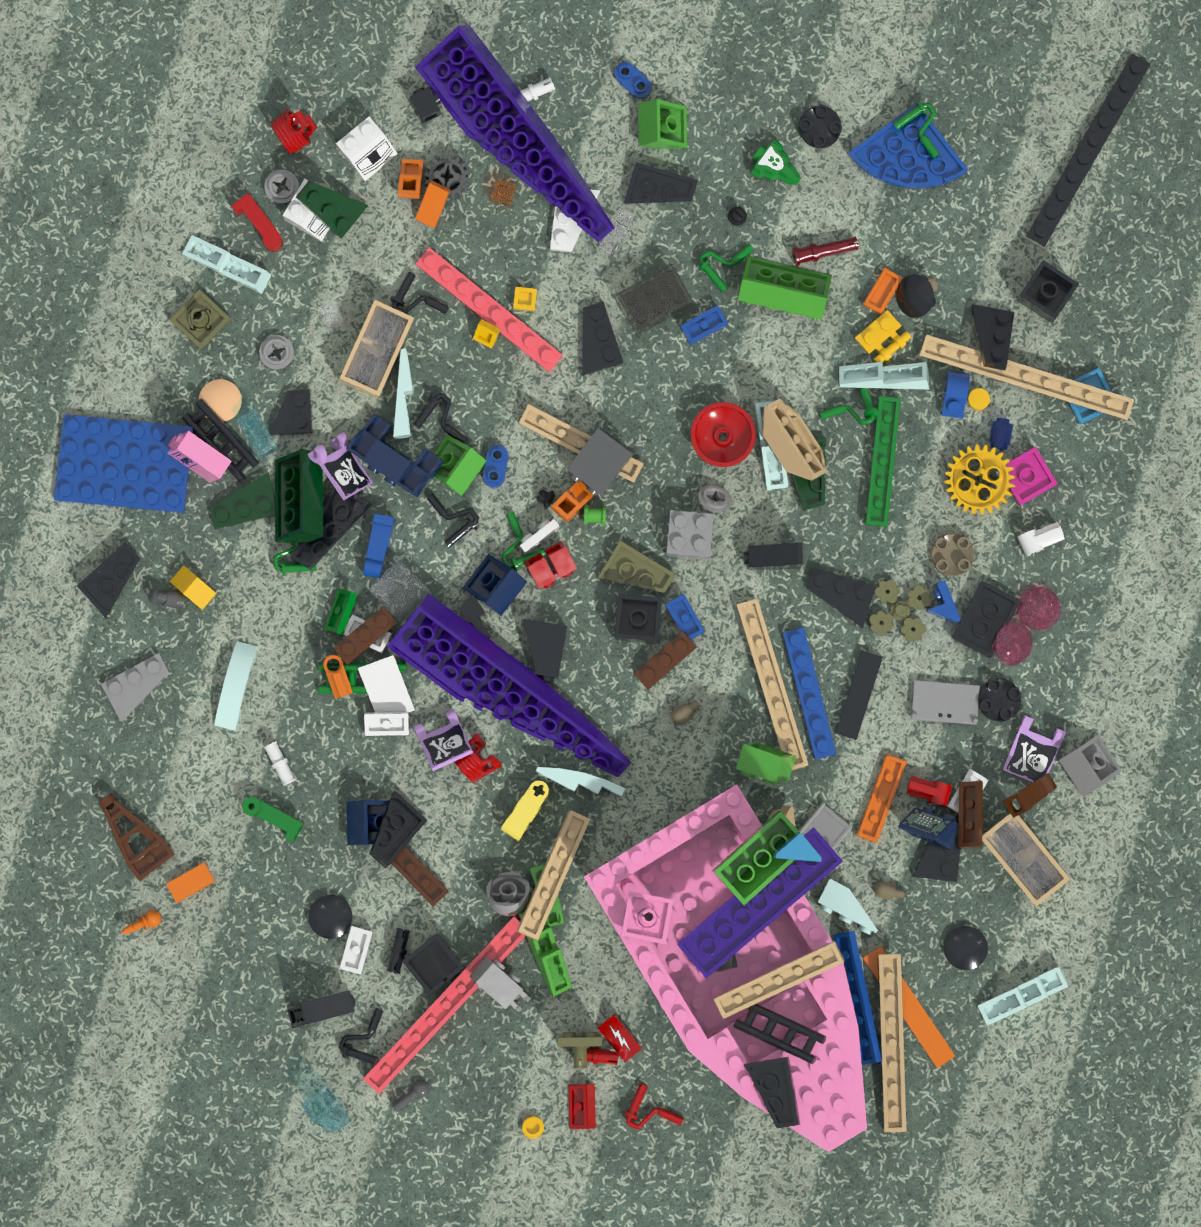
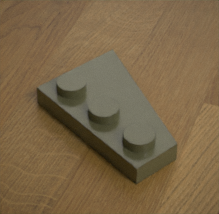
M620 540L598 578L665 593L676 574Z

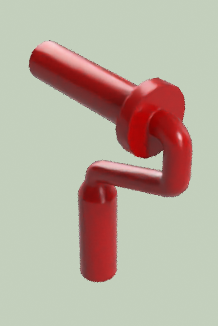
M641 1083L628 1111L623 1112V1115L627 1116V1125L637 1130L642 1128L655 1113L680 1126L684 1117L669 1110L656 1107L639 1124L632 1122V1119H638L635 1115L648 1088Z

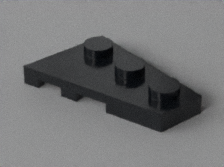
M972 304L971 312L975 320L974 326L978 333L979 348L984 367L1006 370L1014 312Z

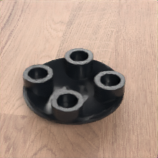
M825 105L809 108L800 118L799 133L804 142L811 147L827 148L833 145L841 134L842 125L839 116L834 110Z
M908 275L899 283L896 291V300L901 311L907 316L913 318L922 317L935 306L936 299L933 288L925 275Z
M995 678L989 680L979 691V708L990 720L997 722L1007 721L1019 711L1021 691L1007 679Z
M325 895L318 898L309 910L308 920L310 927L317 935L326 939L342 936L347 932L352 923V911L349 904L343 898L336 895Z
M962 926L948 934L944 943V953L948 962L955 968L972 970L984 962L988 953V944L986 938L979 930L970 926Z

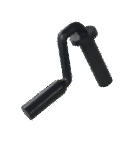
M408 272L395 297L391 296L390 301L393 303L392 308L405 314L410 312L421 301H424L426 305L443 314H446L449 309L447 305L429 296H420L405 310L399 308L398 306L403 307V299L416 277L412 272Z
M438 393L435 397L429 395L430 401L413 424L420 429L437 404L442 405L439 401L441 398L446 402L440 422L441 427L452 438L465 443L468 439L451 425L445 424L451 405L450 398L442 393Z
M434 494L427 497V500L437 513L446 520H451L468 513L474 518L471 520L468 517L466 519L468 522L444 541L449 548L472 529L475 531L478 529L476 524L479 521V516L473 509L468 508L448 515L447 510Z
M375 1008L367 1028V1034L345 1035L342 1037L339 1049L343 1052V1058L352 1057L377 1065L379 1057L353 1049L352 1044H346L347 1040L370 1039L377 1030L384 1012L383 1010Z

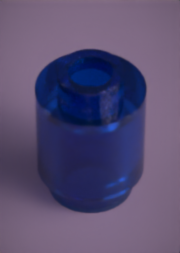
M997 418V421H992L989 436L990 448L996 447L1000 450H1007L1008 445L1011 443L1013 424L1009 423V419Z

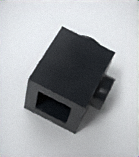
M430 87L427 89L419 88L410 96L413 107L422 124L441 115L438 106L441 104L436 92H431Z

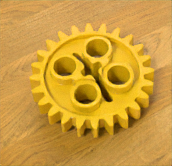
M976 444L975 451L971 446H967L968 453L960 450V458L953 456L956 463H948L952 471L945 472L946 475L950 476V479L944 482L951 484V487L946 492L954 493L950 499H958L956 506L959 507L964 504L963 511L967 512L971 508L972 514H976L979 509L980 514L984 515L985 508H987L989 513H993V506L1001 509L999 502L1007 503L1005 495H1013L1008 490L1009 487L1016 486L1010 483L1011 479L1016 478V476L1009 473L1014 470V467H1007L1010 459L1002 460L1005 453L1001 452L996 455L997 448L994 447L989 451V445H985L983 450H981L980 445ZM973 459H977L980 462V468L977 471H973L970 467ZM994 468L1000 472V476L996 481L990 478V471ZM963 470L975 476L983 474V480L997 485L998 488L994 489L985 483L978 485V480L963 474ZM965 478L971 482V486L967 491L961 488V482ZM983 488H987L990 491V497L987 500H983L980 496Z

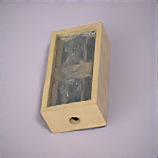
M374 300L338 382L378 399L414 317Z
M1008 813L982 834V841L1035 906L1039 905L1070 880L1067 873L1019 815L1013 818Z

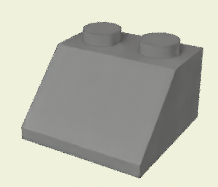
M1096 735L1059 760L1064 771L1067 772L1082 797L1101 787L1122 772L1099 735Z

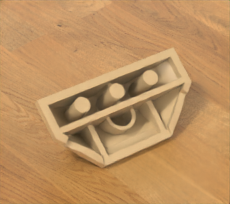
M781 399L765 406L763 436L786 472L811 481L825 474L827 469L825 467L823 450L801 416L790 406L784 404Z

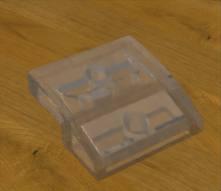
M401 560L394 564L369 589L400 623L416 609L428 593H432Z

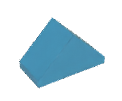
M800 832L796 833L776 850L773 856L780 859L821 862L822 858Z

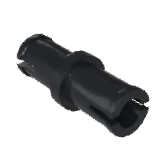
M397 928L393 947H390L391 956L386 971L400 974L404 955H407L406 945L410 931H403V929Z

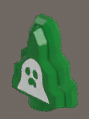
M776 139L767 148L761 145L754 154L752 160L756 163L750 174L756 178L761 179L764 177L770 181L779 179L783 183L797 185L801 180L797 169L789 163V156L783 151V145Z

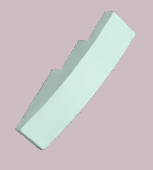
M537 767L536 769L537 773L573 792L580 785L598 795L603 787L622 797L626 790L608 780L583 772L562 768Z
M1058 966L979 1004L978 1008L988 1026L1070 985L1061 967Z

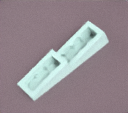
M193 235L190 237L182 253L184 256L260 294L263 293L271 277L268 271L231 255L228 251ZM195 244H197L196 247H195V249H194V251H193V253H192V252H191L192 247H193Z
M406 348L400 351L394 440L411 437L405 395L414 393Z
M882 362L839 366L840 387L929 390V371L926 362L883 367Z
M776 400L754 403L767 490L788 487L787 472L763 436L764 407ZM780 480H782V481H781L780 483H778V484L772 483L773 481H780Z

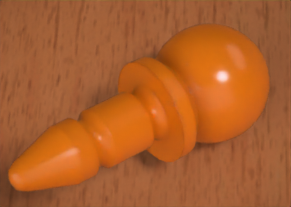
M149 910L144 916H139L140 920L127 925L121 932L122 934H128L142 927L145 930L149 927H156L161 922V914L156 910Z

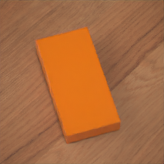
M431 180L415 219L435 228L451 190Z
M884 267L862 305L882 315L903 278Z
M204 862L168 882L166 885L176 903H179L216 881Z

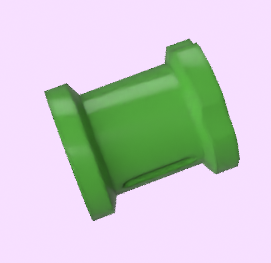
M585 505L584 525L588 523H601L605 525L606 506L592 508Z

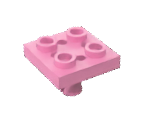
M629 891L621 936L666 944L674 900ZM643 926L648 927L643 929L644 931L648 930L647 932L642 931Z

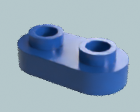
M622 62L616 66L615 79L633 97L645 99L650 95V81L631 63ZM624 69L629 71V74L626 76L621 73ZM643 84L645 88L638 90L637 85Z
M493 445L487 451L483 480L488 487L498 488L505 481L508 451L502 445ZM500 452L502 454L501 458L495 459L493 457L494 453ZM492 473H496L498 475V478L496 480L490 479V475Z

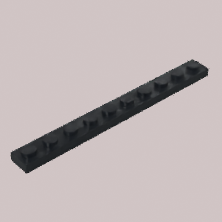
M1132 53L1027 233V238L1045 247L1151 65L1150 63Z

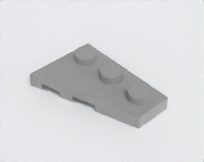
M160 653L101 684L121 723L170 673Z

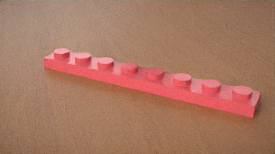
M428 248L417 261V267L484 321L500 328V334L546 371L550 372L563 357L560 352L431 248Z

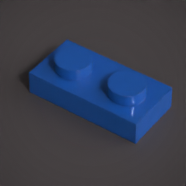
M717 305L682 324L680 328L691 346L726 327L729 323Z
M685 594L665 604L680 633L684 630L691 639L705 633Z

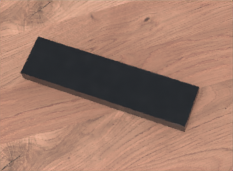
M861 651L835 734L857 740L883 657Z

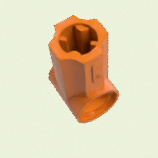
M335 655L328 656L324 660L323 666L334 698L337 699L352 694L353 691L341 658ZM330 659H337L339 661L340 667L337 671L328 670L327 662Z

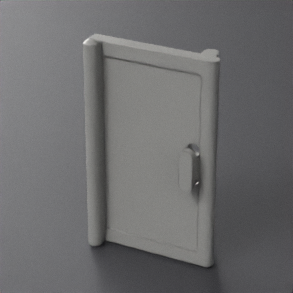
M913 681L911 720L977 725L979 685Z
M822 802L799 829V832L804 836L814 827L831 848L835 850L851 831L852 827Z

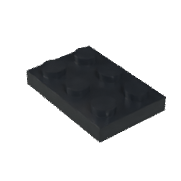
M981 581L951 639L990 659L1020 600Z

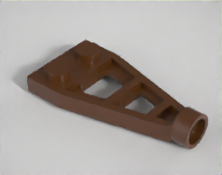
M112 793L98 802V805L106 815L127 866L139 881H142L176 855L162 836L121 805ZM114 803L113 809L109 810L108 807ZM121 816H126L134 824V828L126 834H122L116 824L117 819ZM135 833L143 834L150 841V846L140 854H134L129 845V838Z

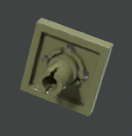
M200 289L170 319V322L201 351L231 321V318ZM193 325L196 327L194 331L190 330V327L194 329Z
M562 1032V1037H558V1047L574 1048L573 1068H579V1059H581V1068H588L587 1048L589 1046H602V1036H598V1032H584V1036H576V1032Z

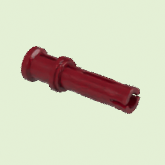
M855 236L821 245L811 243L808 247L799 249L793 247L792 255L795 266H800V263L809 261L818 262L822 257L859 250L858 243H856L857 238Z

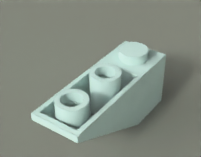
M828 879L817 900V903L821 904L819 909L829 914L832 911L840 915L838 919L849 925L853 921L860 925L858 928L860 931L868 935L871 932L877 933V928L851 890L832 879Z

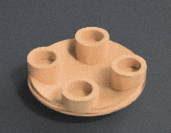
M213 380L207 383L199 394V399L202 398L223 422L232 419L239 413L242 404L241 393L236 385L228 380Z

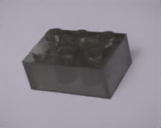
M673 264L624 289L615 296L618 305L636 336L693 306V299Z

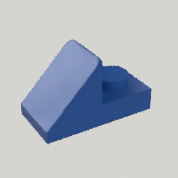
M943 580L936 583V589L933 592L937 602L941 601L942 605L931 608L927 612L951 623H959L961 619L946 581Z

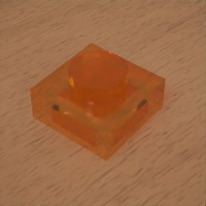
M496 179L490 201L511 207L517 185Z

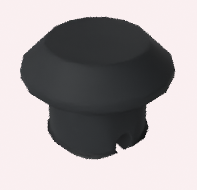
M733 207L730 209L728 220L731 224L739 226L745 223L747 213L743 208Z
M540 490L539 494L542 496L538 495L537 501L543 503L545 508L550 507L555 497L554 491Z

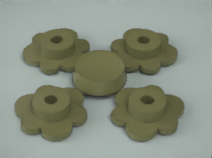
M894 580L880 581L879 587L875 589V595L880 598L882 603L888 601L894 604L891 606V614L879 611L877 615L873 614L870 616L871 631H877L879 636H885L887 631L893 629L891 623L893 618H895L896 620H904L901 632L905 634L904 638L906 641L921 640V634L926 632V626L921 624L919 618L913 620L907 617L910 614V607L922 610L924 607L931 605L930 591L924 590L921 585H917L908 592L909 599L906 603L897 601L900 589L896 587Z

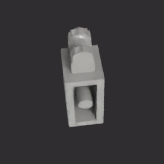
M486 957L469 977L503 1008L507 1009L511 1005L519 1012L522 1008L514 1001L516 997L520 995L527 1002L531 997L519 986L520 980L512 972L507 975L503 971L505 966L497 959L491 961Z

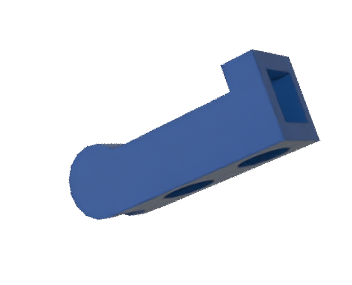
M374 514L364 566V576L380 579L395 523L394 517Z

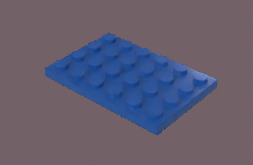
M64 414L54 500L185 513L189 468L167 454L170 449L168 444L175 435L178 436L180 433L183 434L187 431L193 434V428L190 426Z

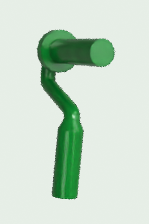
M918 101L915 108L893 122V125L898 130L921 113L927 114L926 108H928L931 115L919 130L918 135L921 143L934 159L940 153L928 136L924 134V131L936 116V110L930 103L922 104Z
M747 244L730 261L725 260L712 251H706L699 257L701 266L698 270H703L722 293L728 288L727 285L709 265L711 261L707 260L705 262L704 259L711 256L724 265L731 267L737 265L754 249L750 244Z
M859 388L866 410L864 412V420L849 405H839L820 411V416L823 420L848 410L860 425H866L874 421L879 415V411L873 406L868 388Z
M515 513L507 514V519L518 540L503 552L501 558L504 564L511 568L514 567V570L518 571L520 566L525 565L524 561L540 552L544 557L546 552L544 548H541L516 559L513 556L510 557L511 563H509L507 555L522 543L523 532Z
M295 542L296 546L274 555L273 566L275 570L282 571V576H286L287 572L317 571L316 565L310 570L298 563L285 564V561H282V566H279V558L294 552L300 542Z

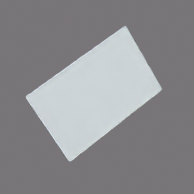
M393 655L358 668L375 712H412L415 710Z

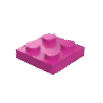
M1036 447L1007 464V467H1014V470L1009 473L1016 476V478L1011 479L1010 483L1016 486L1009 487V490L1019 506L1058 484Z

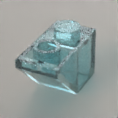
M326 1085L309 1096L301 1104L315 1124L333 1134L352 1121Z

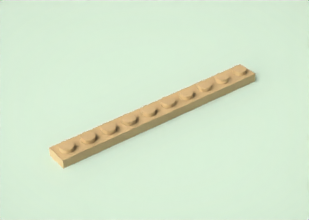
M926 335L920 356L1125 420H1128L1134 399L1010 360L1007 361L1006 370L984 367L980 351L930 335Z

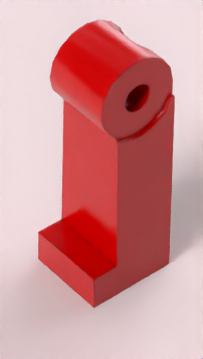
M249 193L231 205L237 216L242 213L245 214L262 236L263 243L268 251L276 252L282 248L283 240L279 232Z

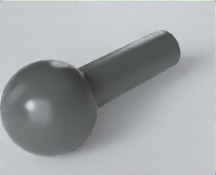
M424 1080L416 1081L413 1084L412 1091L392 1105L394 1110L399 1112L417 1097H426L430 1091L429 1084Z

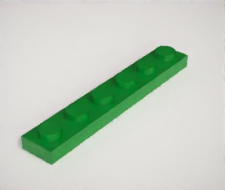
M879 396L877 409L879 415L876 417L865 522L867 526L888 527L901 398Z

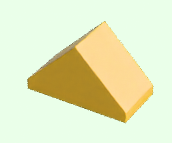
M184 565L169 581L202 610L216 595L210 587Z

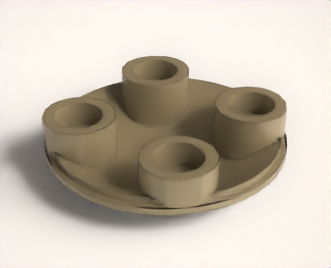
M948 533L939 537L933 544L931 560L934 567L940 573L946 576H959L967 572L972 566L974 549L968 538L957 533Z

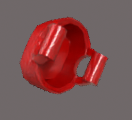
M286 109L279 117L270 122L280 142L291 155L311 144L309 137L318 129L309 114L304 116L301 110L292 113L289 109ZM307 127L309 131L307 133H303Z
M474 734L468 741L470 747L474 743L477 745L476 749H472L473 753L454 761L460 771L473 784L502 766V763L494 755H489L488 758L482 759L479 752L482 748H485L486 742L479 734Z

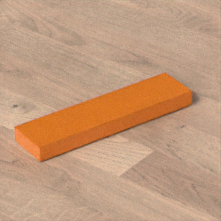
M889 754L885 755L856 836L874 843L878 842L907 761Z

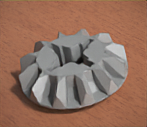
M281 169L272 172L266 178L264 188L266 195L273 202L284 204L291 202L299 189V183L292 172ZM286 180L285 186L290 191L282 190L278 194L279 189L276 184H282Z
M274 335L262 342L259 355L267 368L278 370L285 368L292 362L294 349L287 338ZM272 345L277 347L278 350H283V352L280 353L281 360H279L276 356H271V354L273 353Z
M718 485L703 486L697 496L699 499L698 504L704 506V511L710 510L712 514L717 512L721 515L724 511L727 512L732 504L730 494ZM713 496H715V499H716V502H717V503H713V501H712Z

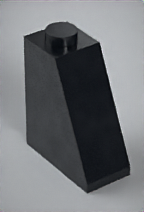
M802 543L748 546V552H744V565H748V570L801 569L803 565Z
M524 619L523 625L537 676H540L545 682H553L554 679H559L567 626Z
M350 990L289 1006L287 1010L291 1026L296 1028L355 1012V999L350 994Z

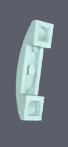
M236 641L225 676L214 726L236 731L241 713V705L258 646Z

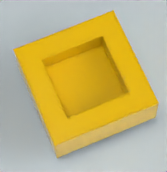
M515 287L513 310L535 312L537 289Z
M481 319L473 339L492 349L501 329Z

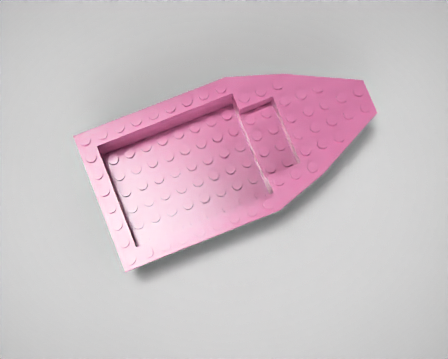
M736 784L584 876L688 1051L740 1096L768 1114L769 1112L764 1105V1101L754 1086L753 1080L744 1064L789 1057L800 1118V1125L790 1126V1128L830 1152L867 1129L859 1029L844 963L757 1003L826 1036L824 1044L816 1041L811 1051V1054L816 1056L814 1064H810L734 1028V1023L737 1019L744 1022L749 1010L744 1009L723 1019L714 1001V997L833 942L805 895L735 954L738 965L736 968L713 972L708 978H705L677 945V943L734 896L712 870L762 826ZM629 891L674 900L666 944L621 936ZM643 926L642 931L647 932L648 930L644 931L643 929L648 927ZM757 1014L752 1026L763 1031L769 1019ZM777 1023L771 1035L783 1040L788 1028ZM797 1032L791 1045L803 1049L808 1037Z

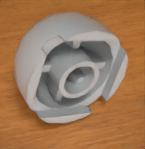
M505 872L498 874V878L494 881L491 879L486 887L489 905L495 912L503 916L519 914L526 909L530 901L529 882L523 879V876L519 873Z

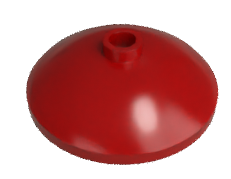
M719 402L705 407L696 416L691 427V442L695 452L703 461L712 466L731 467L739 464L748 457L755 444L756 429L752 418L743 408L732 403ZM719 434H726L727 439L721 441L718 437Z

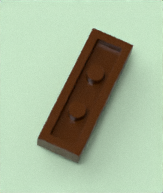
M383 606L333 647V649L349 665L398 623Z
M683 630L638 669L634 675L649 690L698 646Z
M959 782L958 847L961 849L982 848L983 782Z
M406 847L391 863L433 907L449 892Z

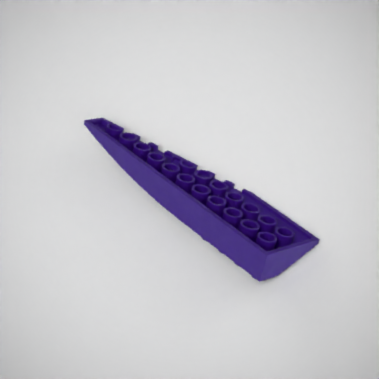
M459 25L415 67L432 91L437 93L442 104L468 137L477 141L480 144L479 146L493 154L500 163L509 167L511 172L533 190L541 193L549 203L554 204L565 216L574 220L592 238L600 242L615 229L563 148L470 25Z
M429 593L387 645L390 650L457 700L464 702L466 698L474 702L473 707L482 711L483 707L494 712L493 717L499 720L509 719L512 721L511 725L542 741H545L546 738L556 742L555 747L561 750L566 747L576 752L575 757L581 760L588 758L592 760L594 766L616 777H619L631 763L599 729L558 692Z

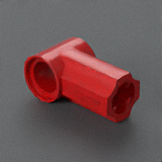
M911 776L906 794L928 800L931 804L936 803L941 807H947L953 786Z

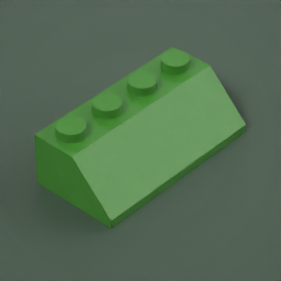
M748 256L738 300L747 304H756L768 309H778L790 314H799L811 319L817 318L822 320L832 275Z
M777 811L718 864L712 872L745 905L794 861L792 859L774 858L773 856L776 850L799 831L782 811Z

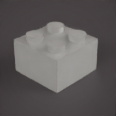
M670 510L666 556L709 560L714 514Z

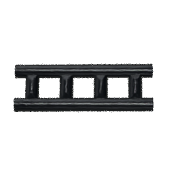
M201 398L196 402V406L200 410L193 417L186 413L182 419L188 426L193 428V432L202 441L228 459L227 455L234 448L243 456L236 465L231 461L227 467L230 473L241 482L246 477L241 471L248 464L253 468L256 467L259 461ZM205 416L214 424L207 433L198 424ZM219 432L228 440L222 449L213 441V438Z
M759 1004L746 1008L749 1012L744 1022L738 1019L735 1021L734 1028L810 1064H814L816 1061V1056L811 1054L816 1041L824 1044L826 1040L825 1035ZM757 1014L769 1019L763 1031L752 1026ZM777 1023L788 1028L783 1040L771 1035ZM797 1032L808 1037L803 1049L791 1045Z

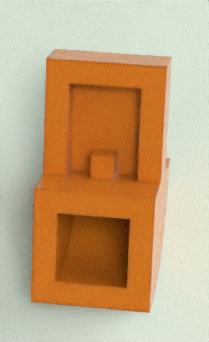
M402 159L398 198H421L423 160Z
M582 481L576 482L551 506V509L568 523L594 495L586 489L587 486Z

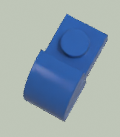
M948 370L941 412L942 416L963 419L969 390V373Z

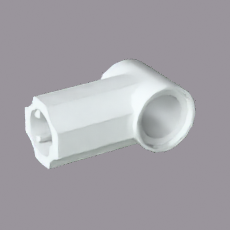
M1058 522L1018 536L1026 557L1065 539Z

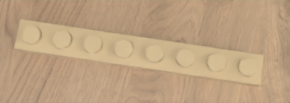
M758 598L737 604V610L780 750L796 755L792 770L808 766V761Z
M879 954L884 1132H907L901 954Z

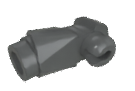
M152 589L148 594V600L151 604L160 603L162 606L182 608L185 602V595L177 591L160 592L158 589Z

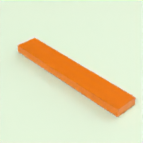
M881 945L863 957V960L879 984V954H886ZM902 978L903 1019L935 1067L939 1068L955 1057V1055Z

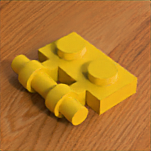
M887 310L857 335L855 340L868 355L874 350L879 353L873 359L875 362H887L892 358L891 355L899 348L902 349L906 346V342L912 337L907 331L901 336L896 333L901 328V324ZM890 337L894 342L885 349L881 344Z

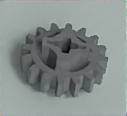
M451 154L448 155L447 159L440 155V161L432 159L433 166L427 165L429 173H424V178L429 179L425 181V186L428 187L431 180L440 183V185L448 189L459 185L456 189L450 191L448 197H451L452 201H455L456 195L462 198L461 191H468V187L465 184L471 183V179L466 177L470 175V170H464L467 166L466 163L459 164L460 157L452 160ZM444 166L440 171H436L439 167ZM453 166L461 172V175L460 173H455ZM449 170L451 178L447 182L446 186L444 178L446 177V174H448Z

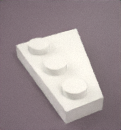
M591 190L597 199L600 190ZM555 206L550 250L572 253L582 229L574 220L565 216Z

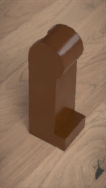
M1047 773L1009 796L1003 802L1014 818L1031 809L1032 806L1055 790L1057 785L1050 774ZM1012 800L1018 801L1020 805L1019 810L1014 808Z

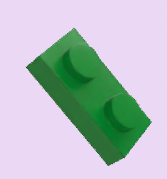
M338 588L324 630L340 635L344 634L358 594Z

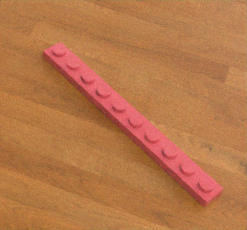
M513 917L363 1078L378 1094L383 1091L479 987L469 976L481 962L488 957L491 961L497 959L501 963L526 937L516 932L520 924L519 920Z

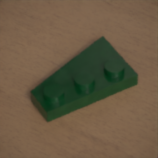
M308 181L296 196L309 211L341 239L368 207V205L311 181Z
M826 437L816 439V441L823 450L826 464ZM791 474L803 511L825 505L824 474L812 481Z
M269 472L210 507L215 530L275 516V497Z

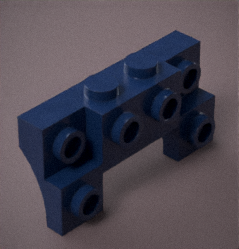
M373 413L366 425L352 438L346 449L366 462L369 470L376 474L380 472L386 476L384 478L386 482L393 486L397 484L413 496L418 497L429 479L434 478L444 461L428 449H424L416 461L404 455L384 441L393 425Z

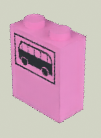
M190 431L183 434L180 433L178 436L175 435L168 444L170 449L167 454L209 483L220 479L231 463L230 459Z

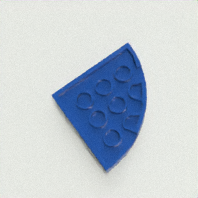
M916 103L848 153V156L854 163L872 177L887 184L903 188L921 189L940 186L958 179L969 171L932 122L924 131V134L928 136L940 155L934 159L931 157L918 135L919 130L928 119L926 114L921 113L898 130L894 127L893 122L917 106Z

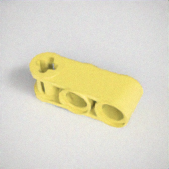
M543 781L533 782L526 793L520 798L500 830L519 842L523 833L528 829L529 824L534 820L548 797V785ZM543 785L544 795L539 794L535 796L536 791L533 788Z

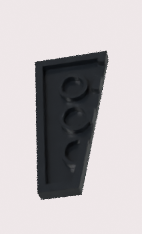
M332 486L323 502V537L311 542H300L291 559L311 570L372 504L355 494L343 500L335 487Z

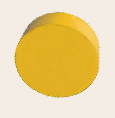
M982 388L972 390L968 396L969 406L977 411L985 409L990 402L988 392Z
M536 1116L527 1117L522 1124L524 1135L532 1139L538 1138L544 1131L543 1121Z

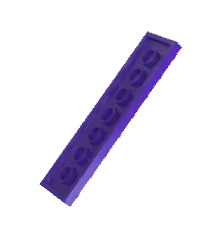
M814 827L804 837L822 857L821 862L794 860L748 903L743 905L735 896H732L677 943L705 978H708L843 862Z

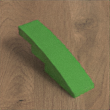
M526 909L519 913L520 919H522ZM545 923L538 940L529 937L527 939L551 996L554 997L571 989L572 985L562 951L556 946L551 927Z

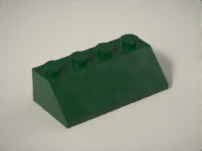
M300 449L275 460L276 543L311 542L323 537V469L309 458L308 453L311 452L309 450Z

